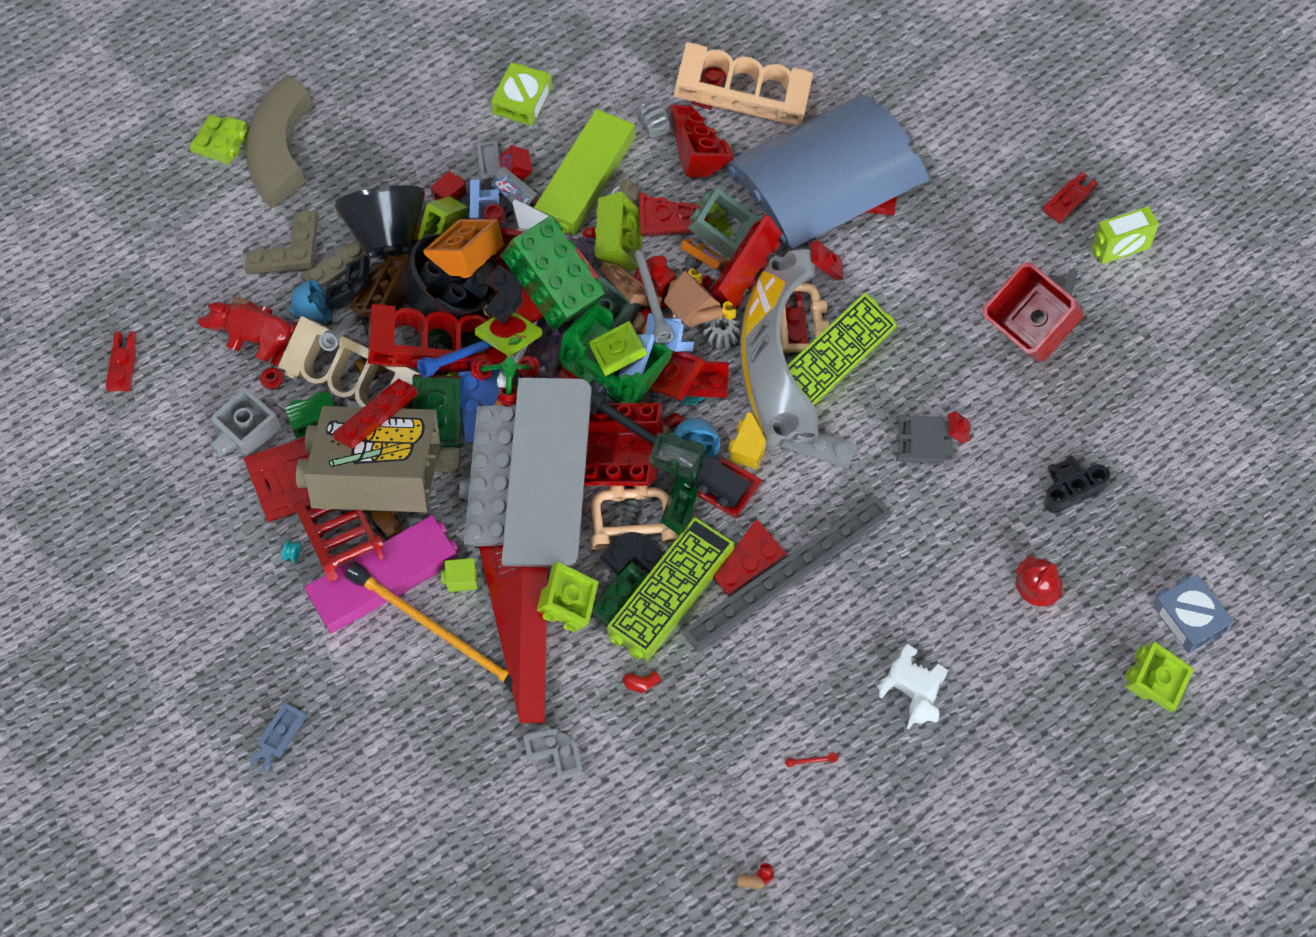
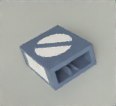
M1198 574L1191 578L1188 576L1182 578L1176 583V587L1170 590L1165 588L1156 595L1157 599L1153 605L1154 609L1188 654L1228 631L1234 622Z

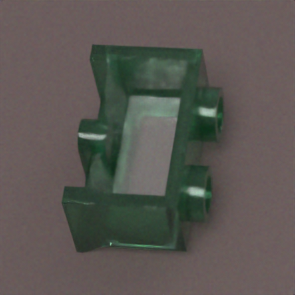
M659 432L649 457V462L653 468L696 481L705 455V446H702L700 442L695 440L686 441L679 439L673 433L663 434Z

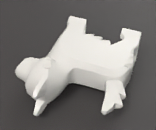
M906 644L899 658L893 662L888 676L881 680L882 684L877 685L880 698H883L893 687L912 698L909 707L907 729H910L914 723L938 722L940 712L934 706V701L939 685L942 684L948 672L946 668L939 664L931 671L927 668L923 669L922 665L918 667L916 663L912 665L915 660L912 656H915L918 650L909 644Z

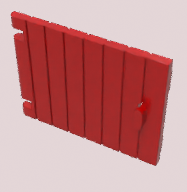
M305 437L243 458L268 523L297 513L294 504L303 501L306 509L311 508L308 488H298L296 483L298 460L309 459L310 456L306 452Z

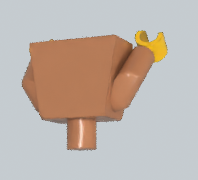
M691 268L688 273L684 271L679 278L670 282L667 296L664 299V303L672 310L666 318H679L690 327L722 317L727 320L734 319L736 309H732V303L729 301L723 304V308L719 307L721 304L701 285L703 283L702 273L697 274V270Z

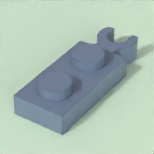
M283 703L256 744L261 751L256 752L251 757L250 762L252 765L255 766L259 760L264 759L265 762L261 768L267 772L271 768L272 757L280 759L306 719V714Z

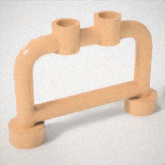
M802 283L794 291H804L811 296L813 334H815L816 339L829 327V321H823L822 314L827 312L826 300H820L819 292L815 286L809 283ZM784 307L780 327L783 353H801L809 344H789L786 310Z
M609 486L610 490L599 492L591 501L594 536L590 537L592 549L608 548L610 546L609 537L621 536L628 532L640 534L661 533L663 544H673L680 536L663 523L603 527L600 506L604 500L622 501L629 498L643 500L649 497H657L661 500L664 512L669 495L660 488L633 486V489H624V486Z

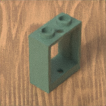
M716 187L711 192L706 191L700 199L702 205L691 214L689 219L692 221L688 229L730 259L752 224L760 218ZM714 203L742 223L732 240L704 220Z

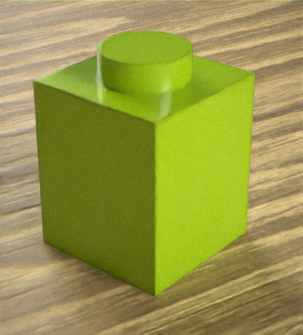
M474 558L445 561V570H441L442 585H447L448 592L478 590L477 569Z

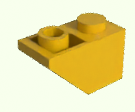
M747 412L745 419H740L736 430L738 435L736 439L732 438L728 452L731 453V462L757 470L765 453L766 440L753 414Z

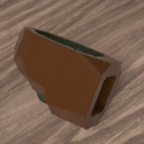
M372 510L370 512L369 519L386 541L403 532L401 528L402 520L396 511Z

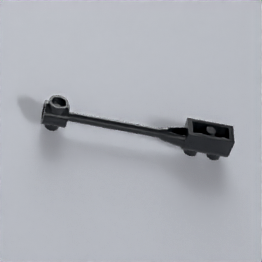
M592 379L589 383L592 389L590 413L595 415L599 410L677 461V464L697 483L695 489L706 496L709 492L717 497L715 502L725 509L729 505L733 508L737 505L750 485L748 481L710 456L703 463L685 453L682 454L605 403L608 389Z

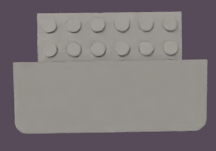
M519 378L516 404L509 407L503 405L477 406L464 545L467 547L503 545L502 564L505 566L552 567L556 562L571 566L577 561L592 392L591 386L587 381L583 379Z

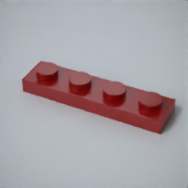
M398 378L333 432L334 439L353 449L417 395L416 388Z

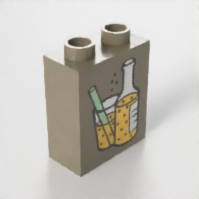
M322 406L318 425H308L306 429L305 448L307 454H310L309 459H299L296 467L297 487L308 488L311 508L427 512L441 445L436 410L400 409L351 449L335 440L333 432L363 407Z

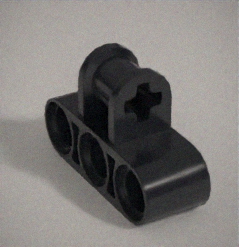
M1072 455L1067 456L1064 461L1056 465L1050 464L1048 471L1055 484L1048 488L1044 498V506L1051 513H1059L1103 492L1110 478L1109 469L1104 465L1096 464L1082 470ZM1093 477H1098L1102 481H1096ZM1072 487H1078L1081 491H1076ZM1051 497H1057L1061 501H1055Z

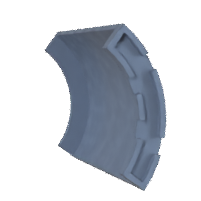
M860 95L734 157L728 163L727 172L730 178L750 191L756 203L759 202L766 214L772 218L781 231L782 235L779 238L781 246L792 249L929 180L918 153L913 154L907 144L911 140L903 128L884 106L877 107L873 98Z

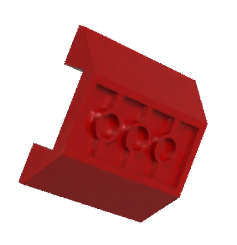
M607 403L663 440L661 403ZM599 410L595 415L590 413L584 486H649L657 479L661 451Z

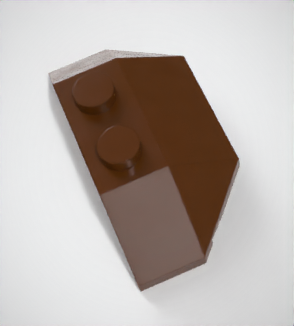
M409 254L390 255L384 259V263L369 273L365 287L354 297L350 304L351 311L359 316L369 318L372 304L395 306V312L402 309L406 300L410 263Z

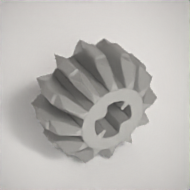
M658 100L646 101L638 107L643 127L651 138L662 136L670 130L669 120Z
M736 316L731 320L722 317L703 323V338L707 340L709 346L716 344L717 350L721 345H724L725 349L728 350L729 344L735 346L737 339H740L741 323L736 321Z

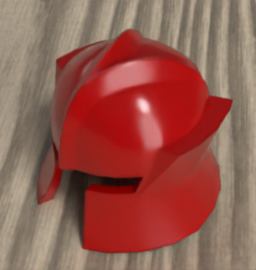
M1029 556L1021 562L1016 570L1018 574L1016 577V588L1021 597L1029 604L1038 607L1054 604L1060 598L1063 589L1057 564L1045 559L1034 558L1033 556Z

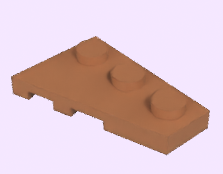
M603 262L600 271L629 302L639 303L645 307L650 305L641 281L620 265ZM656 293L658 302L660 304L663 298Z

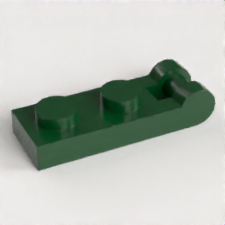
M681 472L672 481L673 487L660 521L678 535L686 529L698 494V490L695 489L697 484L686 480L687 477Z
M630 560L593 604L592 613L605 626L609 625L647 577L644 572L641 573L636 568L637 565L633 560ZM629 575L634 579L632 583L626 579Z

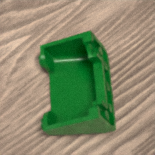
M596 302L563 334L559 353L560 364L578 378L588 383L593 379L607 388V397L616 403H639L670 361L673 351L663 344L654 343L643 375L638 372L634 375L625 373L619 378V369L605 376L588 342L614 329V318L608 308Z

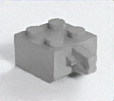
M244 387L213 414L211 421L219 434L217 435L218 438L211 444V447L218 456H222L230 449H236L244 457L252 455L281 429V425L277 415Z

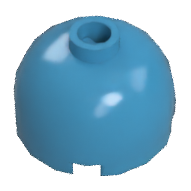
M310 279L305 281L292 292L290 312L295 319H300L303 316L323 324L332 320L333 316L332 310L329 307L326 309L324 301L326 293L316 280L311 281Z
M691 418L681 422L674 430L672 447L682 454L685 453L698 460L708 458L709 456L714 458L719 452L720 441L715 427L707 420Z

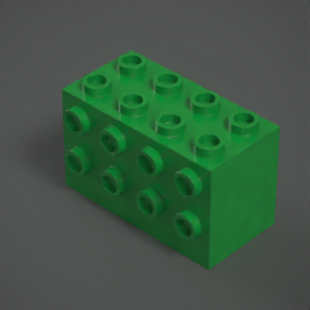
M548 216L513 238L501 254V257L512 273L517 276L523 289L553 332L589 310L604 294L600 281L596 278L594 279L589 272V266L586 261L580 259L572 241L566 239L562 233L561 225L558 221L553 220L551 216Z

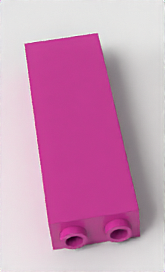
M432 515L383 542L384 548L380 550L384 559L379 560L373 549L335 569L338 579L329 583L325 575L305 586L304 589L330 634L388 602L381 595H378L376 591L374 592L366 587L355 585L345 578V573L352 563L358 562L364 566L380 585L399 596L438 574L441 570H445V561L458 560L456 553L459 552V549L453 539L449 541L445 536L447 530L441 521L436 522Z

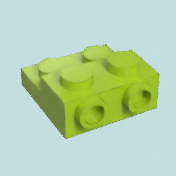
M210 114L189 146L190 151L229 165L232 159L238 156L242 143L247 141V122L230 116L223 119Z
M556 562L552 565L548 585L541 591L537 611L543 613V618L547 621L563 623L564 629L568 631L580 630L589 625L599 582L560 562Z
M1156 642L1141 645L1134 654V658L1137 659L1135 665L1131 666L1125 673L1124 678L1127 680L1125 688L1143 700L1151 699L1167 711L1173 712L1180 702L1194 668Z

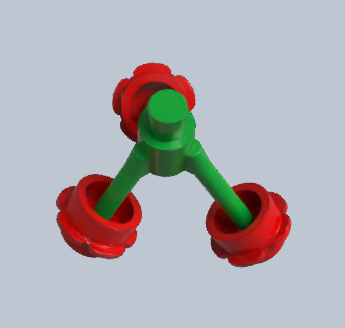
M531 356L523 357L518 363L512 357H507L502 363L494 365L489 360L479 357L471 363V374L475 379L484 381L491 376L493 370H501L502 375L506 377V389L500 388L497 400L503 406L509 407L516 404L518 389L512 386V377L515 375L516 369L523 378H532L539 374L540 369L538 366L540 364L535 357L531 358Z

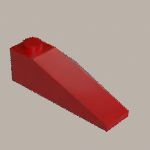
M670 104V113L680 163L686 177L707 178L733 160L734 156L728 143L716 136L717 132L714 128H708L704 124L705 119L691 105Z

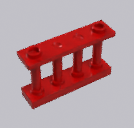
M303 501L294 504L329 583L338 579L335 569L339 568V564L373 549L379 560L384 559L380 550L384 548L383 542L379 534L374 536L362 510H352L319 525V523L313 524V522L317 521L316 518L336 509H306ZM359 518L362 524L329 540H326V538L320 539L324 536V533ZM367 534L369 541L334 556L332 554L328 556L327 553L331 552L332 548Z

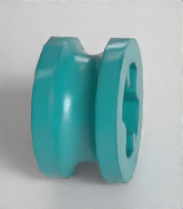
M287 539L283 546L282 559L286 561L291 559V562L296 563L301 552V542L296 541L293 543L292 540Z

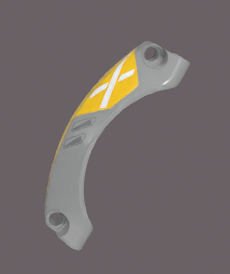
M808 249L788 251L784 257L774 256L770 259L762 272L760 271L757 281L752 287L742 320L740 361L743 382L752 414L766 440V445L770 447L777 446L783 439L790 440L795 434H797V439L802 442H812L818 439V412L792 377L783 354L780 335L782 313L789 296L799 285L815 277V265L811 262V250Z

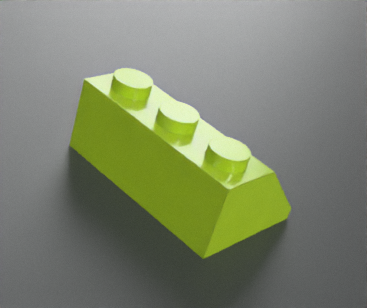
M622 191L598 198V208L596 209L597 227H595L596 246H594L595 256L602 263H614L620 265L625 270L636 271L638 265L635 252L637 250L642 251L643 240L641 236L640 210Z

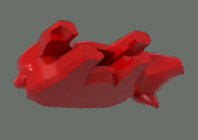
M214 302L208 305V308L211 309L209 313L204 317L198 318V323L202 328L216 331L225 330L228 333L227 348L239 352L243 343L247 340L259 345L258 352L254 356L255 358L265 362L272 358L270 363L279 366L296 328L291 322L273 315V310L261 305L259 309L245 304Z

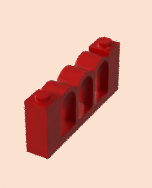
M372 304L369 316L367 364L418 369L417 361L425 357H433L435 359L461 349V334L465 332L475 333V328L488 320L478 315H467L458 321L452 314L441 311L433 312L425 317L423 313L412 308H402L395 312V306ZM404 325L416 329L420 335V347L394 345L395 329ZM432 329H442L448 332L452 337L453 350L428 348V332ZM491 347L485 350V354L475 353L441 366L437 371L458 373L471 371V363L474 359L483 357L494 365L502 363L507 358V355L495 347Z

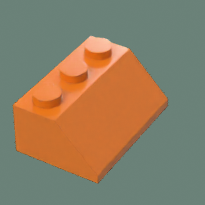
M459 219L423 251L430 260L448 275L468 278L480 266H483L491 256L495 255L504 245L498 220Z

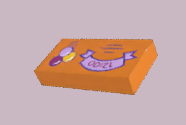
M692 238L683 240L680 246L682 250L715 270L724 268L729 262L727 258L701 242H694Z

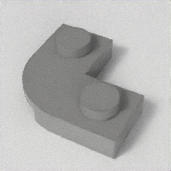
M556 729L523 735L528 762L554 757L558 780L584 775L577 744L568 735L558 732Z

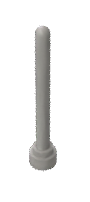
M637 250L635 252L636 262L656 324L653 330L655 341L664 344L673 339V331L671 326L664 321L644 253L641 250Z
M354 313L334 331H325L319 338L320 346L326 351L334 350L340 344V337L364 317Z

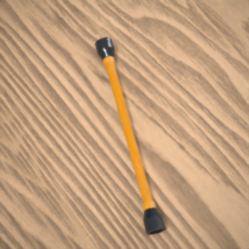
M358 562L350 565L345 573L346 579L355 585L366 587L374 592L376 591L378 595H381V597L391 602V604L401 609V611L411 616L421 625L429 628V630L439 635V637L449 642L459 651H462L472 660H475L478 664L480 663L482 667H485L491 673L493 672L512 693L511 686L513 681L507 669L504 670L499 665L497 666V664H494V662L484 657L478 651L476 652L474 648H471L464 641H461L455 635L453 636L451 632H448L445 628L443 629L438 623L433 622L425 614L423 615V613L410 606L403 599H400V597L380 585L370 575L368 570Z

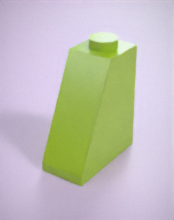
M450 196L428 203L418 239L421 240L422 237L429 234H443L459 219L466 218L468 206Z

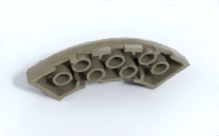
M285 75L261 100L252 116L247 133L246 158L248 170L258 193L271 209L306 183L302 169L290 154V145L294 127L313 107L309 91L289 75Z

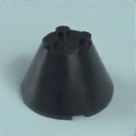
M396 185L389 186L390 191L376 192L375 188L345 195L335 201V209L366 253L367 258H376L381 255V259H385L390 255H395L394 253L406 254L411 252L412 241L425 198V191L422 187Z
M435 233L422 237L414 245L410 255L406 288V300L409 307L423 313L425 317L437 311L459 317L482 310L491 300L493 290L488 288L487 293L482 299L462 286L465 278L448 275L424 254L423 250L442 234Z

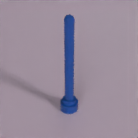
M483 340L435 359L433 357L419 359L417 367L422 377L426 378L434 375L435 371L441 366L493 346Z

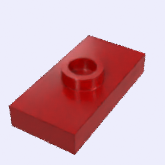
M818 240L812 242L810 245L811 262L835 281L842 280V259Z

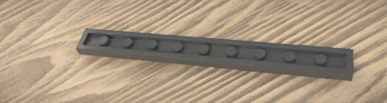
M877 496L873 497L683 629V635L697 652L886 521L891 517V512Z

